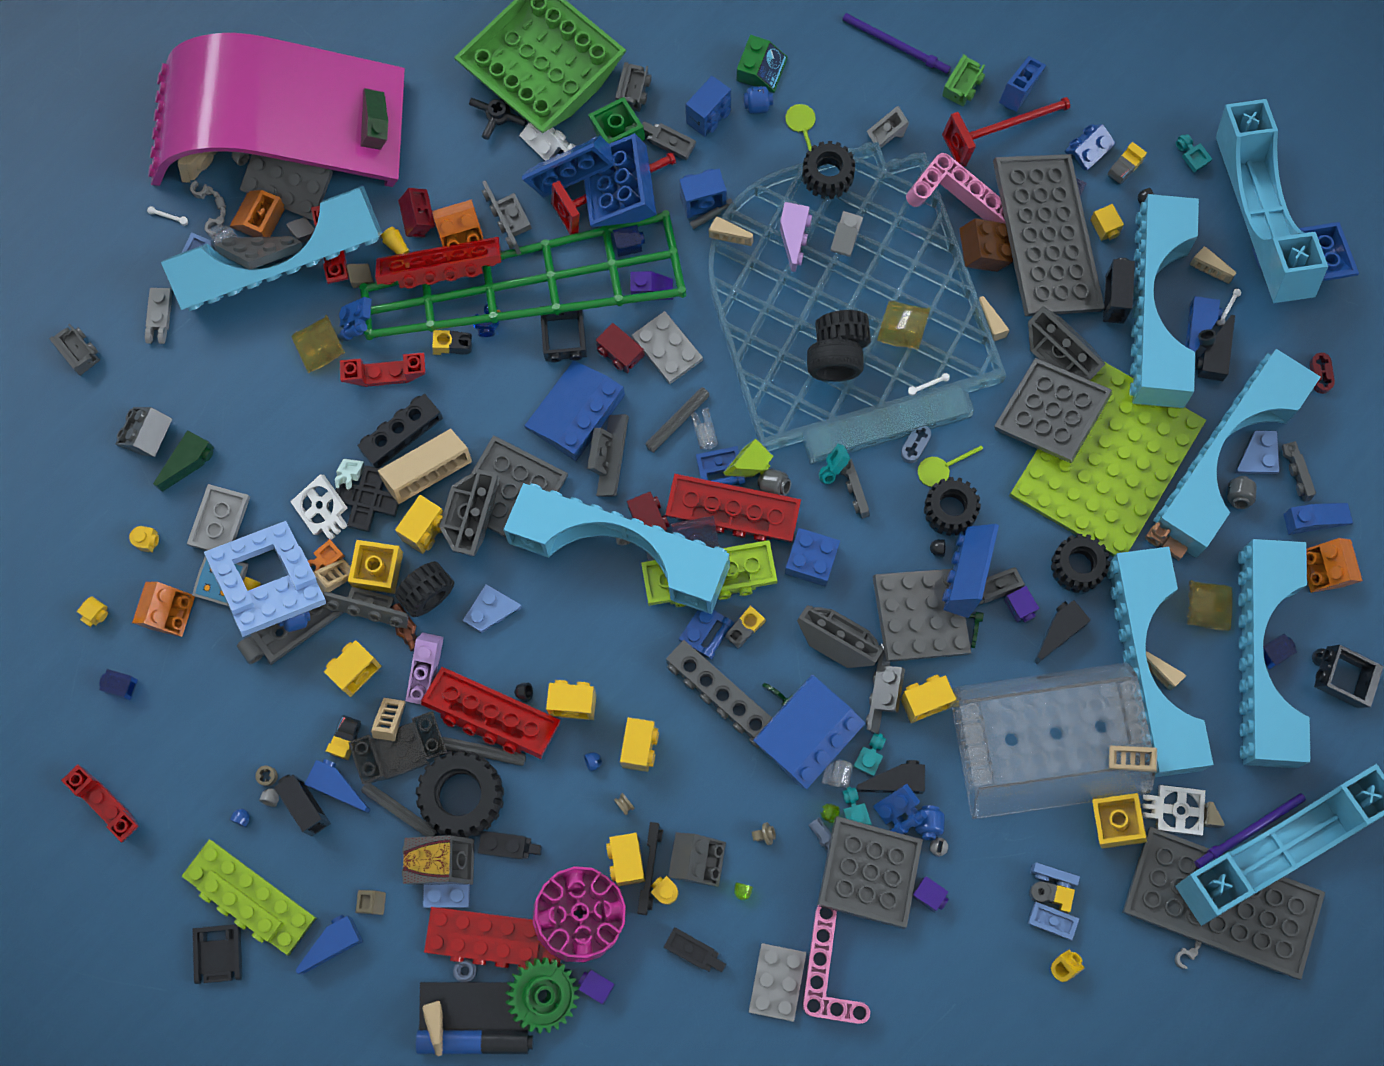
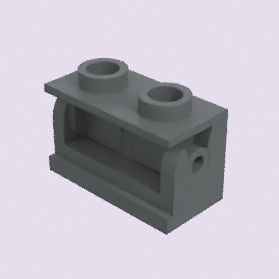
M624 62L615 99L618 100L625 97L633 111L640 112L641 106L646 104L647 93H645L646 87H650L652 75H649L648 66H646L644 71L642 66Z
M69 323L68 325L71 330L65 328L49 339L71 367L81 376L100 361L96 356L98 350L91 342L87 344L84 341L86 335L79 327L74 329Z

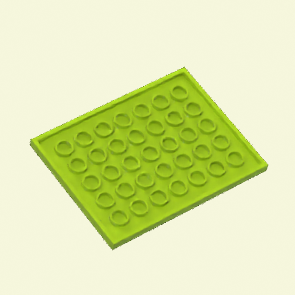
M1105 362V365L1090 381L1111 389L1112 395L1073 462L1069 463L1037 449L1009 496L1075 535L1082 534L1085 537L1088 534L1091 535L1092 540H1095V538L1099 539L1098 544L1100 546L1104 544L1106 547L1104 552H1109V555L1114 557L1117 553L1129 552L1206 422V419L1185 407L1175 408L1133 404V396L1129 394L1133 378Z

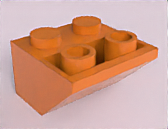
M264 190L249 191L230 227L253 237H270L285 210L284 204L280 197Z
M472 199L432 211L443 246L448 247L449 245L484 239Z
M1337 538L1306 549L1307 581L1311 593L1341 588L1363 581L1351 539Z
M145 582L132 623L154 631L182 637L195 596L160 582Z

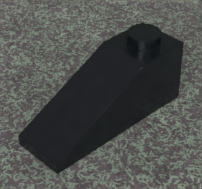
M1231 315L1217 333L1216 343L1211 348H1207L1201 357L1197 358L1195 368L1198 370L1199 378L1224 381L1228 376L1235 315Z
M1074 600L1069 604L1065 601L1056 608L1058 613L1053 617L1034 660L1037 664L1091 621Z
M907 760L906 764L896 766L858 784L856 790L857 792L893 793L900 787L908 784L914 794H923L925 792V764H919L917 760Z

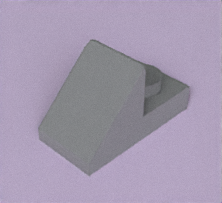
M897 106L872 126L867 133L876 148L880 149L895 136L904 137L909 122L900 107Z
M843 211L830 251L848 257L851 256L863 221L862 216Z

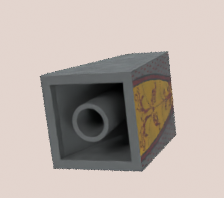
M451 835L404 838L403 884L473 885L474 839Z

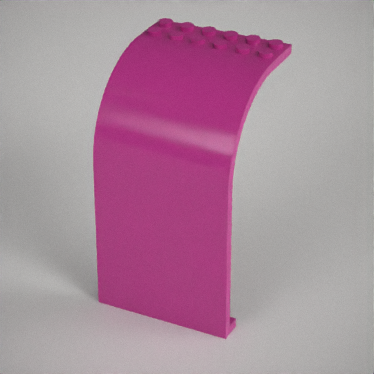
M217 33L186 40L170 52L166 64L162 63L161 72L158 73L157 84L160 86L155 98L158 106L154 112L156 126L152 132L154 146L151 147L150 158H153L148 172V177H152L151 185L160 186L167 168L174 161L182 157L203 152L228 151L255 154L385 180V186L393 187L399 177L405 68L252 34ZM364 88L385 92L388 138L381 150L361 146Z

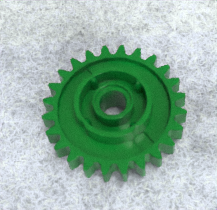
M546 957L543 958L541 963L538 958H534L533 965L526 961L525 969L519 966L518 970L520 973L518 975L512 973L515 981L507 983L512 989L505 992V994L511 996L505 1003L512 1005L508 1012L515 1014L513 1018L515 1022L521 1020L520 1027L524 1028L528 1025L527 1029L530 1032L536 1027V1032L539 1034L542 1033L544 1028L546 1032L550 1033L551 1026L558 1030L559 1022L567 1024L565 1017H573L570 1009L577 1008L573 1001L579 999L577 995H574V992L579 987L572 985L577 979L569 977L572 971L569 969L564 970L565 964L560 963L557 966V960L552 959L549 963ZM545 989L547 996L543 1001H539L538 994L541 990Z

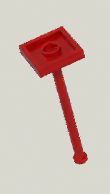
M1064 97L1059 102L972 132L968 131L959 112L950 115L942 136L954 160L963 167H966L976 147L974 139L1061 109H1070V101L1067 97Z
M670 152L666 154V157L649 164L650 173L669 164H676L674 155ZM557 181L552 184L551 204L569 234L578 233L580 213L577 207L587 203L586 194L571 200L561 182Z

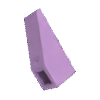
M785 202L780 221V232L791 271L796 272L797 265L801 266L804 253H800L801 246H806L808 234H805L806 227L810 228L812 215H809L808 206Z
M422 633L416 638L406 695L407 702L421 705L422 698L435 679L444 637Z

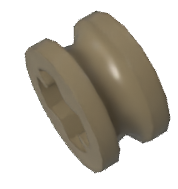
M262 766L257 770L255 777L259 784L271 786L277 781L278 774L273 767ZM270 770L269 776L271 777V779H265V782H263L262 779L264 778V776L262 775V773L264 771L268 772Z
M622 793L620 794L621 797L619 799L615 798L614 801L622 812L628 815V811L635 808Z

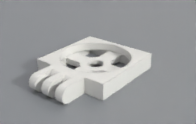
M319 475L291 501L313 535H319L323 531L332 540L335 538L334 533L338 535L341 532L340 528L345 529L347 527L346 522L341 517L347 506L325 475ZM318 486L328 490L322 497L315 491ZM308 496L312 501V506L306 511L302 505L303 500ZM333 500V510L331 513L328 507L329 502ZM318 501L323 503L321 509H318L316 506ZM319 513L325 521L314 523L312 518Z
M1160 785L1158 786V796L1143 795V800L1152 801V803L1142 804V809L1151 810V813L1144 812L1142 816L1147 819H1155L1156 829L1170 833L1203 836L1205 790ZM1177 792V802L1174 805L1164 804V798L1168 794ZM1187 794L1195 799L1199 808L1190 807L1186 803ZM1177 807H1184L1185 813L1183 815L1178 814ZM1163 813L1173 814L1176 818L1175 827L1167 825L1163 819ZM1188 816L1198 817L1196 824L1192 828L1185 829V819Z

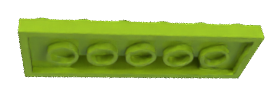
M770 540L723 548L729 553L730 568L719 594V600L728 599L734 593H739L740 596H747L752 594V590H756V587L777 584ZM655 560L641 562L649 606L669 602L671 605L675 604V607L686 606L670 599L667 579Z
M211 839L208 840L182 875L184 879L201 892L199 894L200 898L208 903L214 901L219 905L216 909L225 916L231 914L236 918L234 921L236 925L244 930L248 927L254 931L252 936L261 943L266 940L288 956L316 920L314 915Z

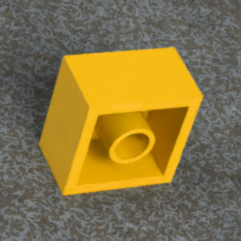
M419 495L395 531L403 542L424 554L426 550L429 551L434 545V538L438 532L442 533L439 526L443 518V510L422 495Z
M356 540L348 583L352 587L395 594L403 551L399 546Z
M356 640L353 643H348L342 649L343 653L337 659L333 658L326 665L327 669L324 671L349 697H352L382 667Z
M934 675L926 679L927 682L920 686L918 683H914L906 687L900 700L910 723L953 706L956 697L946 675L942 677Z
M555 680V683H549L546 706L549 715L553 717L594 720L596 692L594 687L590 686V683L577 682V685H570L565 680Z
M627 718L620 758L622 768L649 772V766H654L655 750H652L653 745H657L659 737L658 728L655 727L654 721Z
M1138 793L1092 799L1099 843L1102 849L1147 842Z
M637 833L609 837L610 843H606L609 859H613L614 866H610L613 882L616 881L618 886L645 882Z

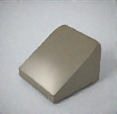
M369 264L346 265L353 289L358 288L362 283H373Z
M1206 803L1204 808V827H1224L1225 824L1214 803Z
M358 890L356 913L383 915L386 893Z

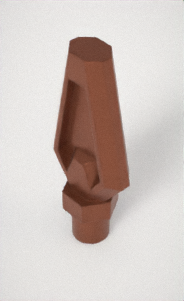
M400 603L393 605L391 608L406 613ZM408 616L407 629L395 627L396 635L403 638L405 644H408L410 651H414L417 638L415 635L416 625Z

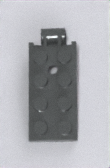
M322 605L309 610L311 620L308 621L305 628L287 632L283 626L279 627L277 623L250 634L251 636L244 638L237 644V648L249 664L259 661L265 655L268 663L272 665L344 612L332 611ZM278 629H283L282 636H276Z

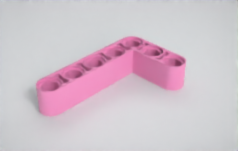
M940 153L935 157L906 195L907 202L913 207H918L925 202L940 183L983 220L1005 223L1000 197L946 153Z
M818 906L814 917L803 1010L811 1017L863 1024L870 1017V1009L866 1004L826 997L837 912L831 910L832 917L825 920L820 916V909L823 907ZM819 930L828 932L829 939L827 942L822 943L818 941L816 934ZM816 953L825 955L826 962L824 965L818 966L814 963L813 957ZM813 976L822 978L823 985L820 989L811 987L810 980ZM811 999L817 1000L820 1004V1008L816 1013L810 1012L807 1008V1003ZM833 1003H839L842 1006L843 1011L840 1016H833L831 1014L830 1007ZM857 1006L865 1010V1017L862 1020H857L853 1016V1010Z

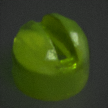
M826 804L822 807L824 810L820 812L821 817L825 821L834 823L835 817H839L840 808L834 804Z
M736 882L734 888L736 897L740 900L748 899L752 894L753 886Z

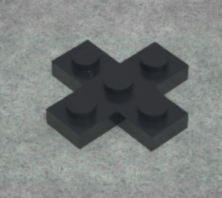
M365 465L359 485L352 484L350 489H346V483H343L339 488H336L335 491L345 505L352 507L347 524L349 528L369 532L375 512L396 517L399 504L390 492L382 491L384 483L378 473L379 468Z

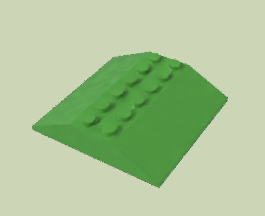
M514 0L454 57V60L543 134L571 117L601 88L626 53V49L566 0Z

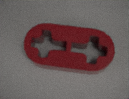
M1320 352L1313 356L1309 366L1311 371L1321 376L1314 386V390L1325 394L1333 388L1335 379L1330 356ZM1319 359H1320V361H1321L1322 363H1325L1324 366L1322 367V370H1321V365H1320V364H1316V362H1317ZM1322 376L1325 383L1328 382L1326 387L1319 383L1322 380Z

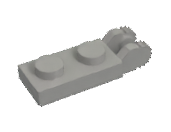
M150 288L145 329L146 343L152 344L154 330H158V342L160 344L166 342L173 293L171 288Z

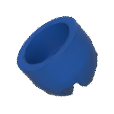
M592 752L584 755L586 766L590 772L598 769L602 764L601 756L598 753Z
M237 809L232 814L230 820L246 827L250 815L245 809Z

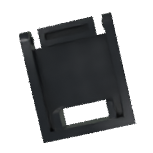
M233 924L193 928L195 984H201V975L204 976V983L232 981L234 971L235 979L242 980L241 927ZM226 931L227 940L207 941V932Z

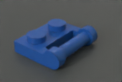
M738 446L696 454L700 478L708 480L707 475L724 472L739 454ZM737 476L710 480L728 485L745 484V478Z
M697 610L679 637V641L685 640L698 653L712 660L715 656V650L735 623L713 610L712 614ZM717 622L721 623L722 626L708 647H703V642Z

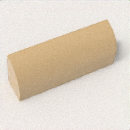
M449 429L379 469L378 473L390 494L400 504L471 463L472 460L467 446L452 429Z

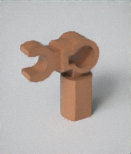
M1157 522L1152 526L1145 539L1154 546L1169 547L1171 556L1179 561L1188 547L1171 536L1167 537L1171 531L1169 529L1164 530L1160 527V523Z

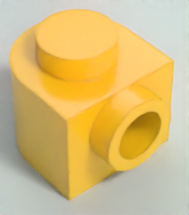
M138 526L131 531L129 539L137 549L153 553L154 547L158 545L159 535L154 528Z
M91 596L85 600L77 612L82 616L80 620L91 627L93 624L97 626L98 623L105 620L108 615V607Z
M667 876L664 879L659 877L651 885L653 888L651 894L660 903L670 905L677 900L678 889Z
M1068 950L1053 961L1051 971L1058 981L1066 982L1078 975L1085 967L1081 964L1082 958L1080 955Z

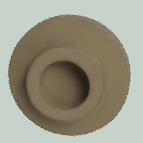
M768 822L763 823L762 830L752 832L753 841L765 840L767 845H772L773 840L776 839L774 827L770 826Z

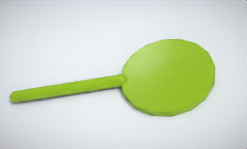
M796 104L788 109L785 116L786 124L793 131L803 132L808 150L811 151L812 146L807 131L814 126L816 120L815 113L807 105Z
M979 446L947 463L939 457L925 458L918 467L919 480L928 487H932L935 483L938 484L941 479L947 481L950 471L949 466L982 450L983 446Z

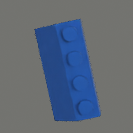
M601 136L592 138L579 146H575L562 154H558L547 161L529 168L522 176V180L543 198L552 194V184L560 181L563 187L566 188L614 166L610 144Z
M999 525L969 526L963 534L959 533L956 540L958 550L954 552L951 564H954L953 570H950L947 577V582L950 583L949 588H946L942 601H945L943 610L969 618L981 602Z

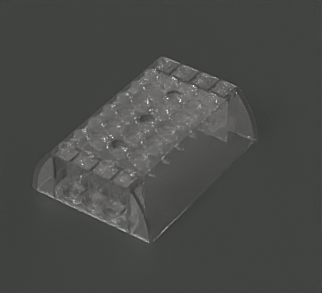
M1128 663L951 687L956 697L952 710L972 819L1090 803L1092 799L1133 793L1146 795L1151 792L1155 772L1109 769L1110 746L1152 748L1138 677ZM1097 721H1102L1106 724L1107 729L1105 733L1096 731L1095 723ZM1056 727L1061 730V739L1056 740L1051 737V728ZM1007 734L1016 736L1017 744L1015 746H1010L1005 742ZM1117 751L1116 764H1121V752ZM1126 752V765H1130L1131 752ZM1136 753L1135 765H1140V753ZM1145 754V766H1149L1150 754Z

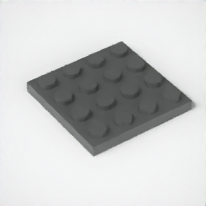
M252 154L240 190L247 193L254 190H264L280 197L285 209L313 220L311 208L320 206L334 170Z
M1035 358L994 427L998 432L1072 463L1110 399L1112 390Z
M493 435L473 471L480 469L498 474L495 503L487 528L506 537L504 527L523 483L528 485L531 483L537 484L542 487V490L548 492L551 490L559 492L568 477V473Z
M953 569L875 574L873 576L886 662L960 656L971 653L965 617L943 610L945 601H942L943 594L950 584L947 582V577L950 570Z
M838 816L835 817L817 906L902 929L907 928L923 840Z

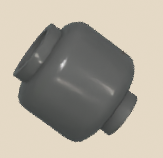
M770 468L762 475L760 474L758 486H760V491L785 496L790 491L791 480L785 472Z
M1246 476L1232 479L1228 483V502L1237 509H1246L1253 505L1256 501V483Z

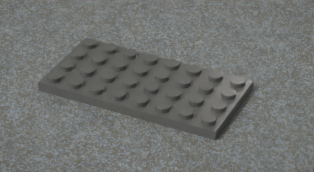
M1071 154L996 157L993 160L1025 316H1034L1042 306L1055 314L1102 311L1104 303Z
M1153 827L1148 828L1146 834L1147 842L1143 844L1122 913L1291 978L1302 979L1325 892L1282 877L1201 926L1175 886L1187 876L1199 870L1194 861L1207 854L1209 848Z

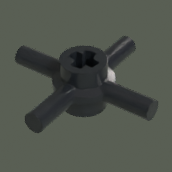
M471 98L469 101L470 106L486 112L489 122L482 134V138L485 140H489L496 125H503L507 120L523 127L527 124V120L523 117L510 113L508 104L501 98L494 99L489 104L475 98Z

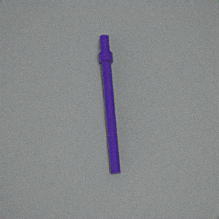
M847 13L843 16V21L919 59L931 69L936 68L949 74L951 67L939 61L936 56L932 54L929 56Z
M1302 793L1298 794L1221 845H1215L1208 849L1207 854L1194 861L1198 869L1204 867L1305 802V796Z

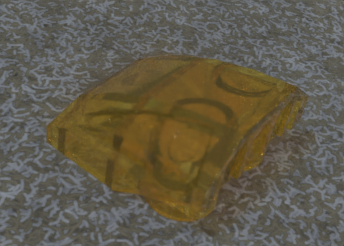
M889 301L877 341L894 346L919 349L931 308H921Z
M328 315L291 336L308 373L329 364L332 360L345 353Z
M1190 580V606L1188 607L1187 624L1210 629L1230 630L1232 620V587Z

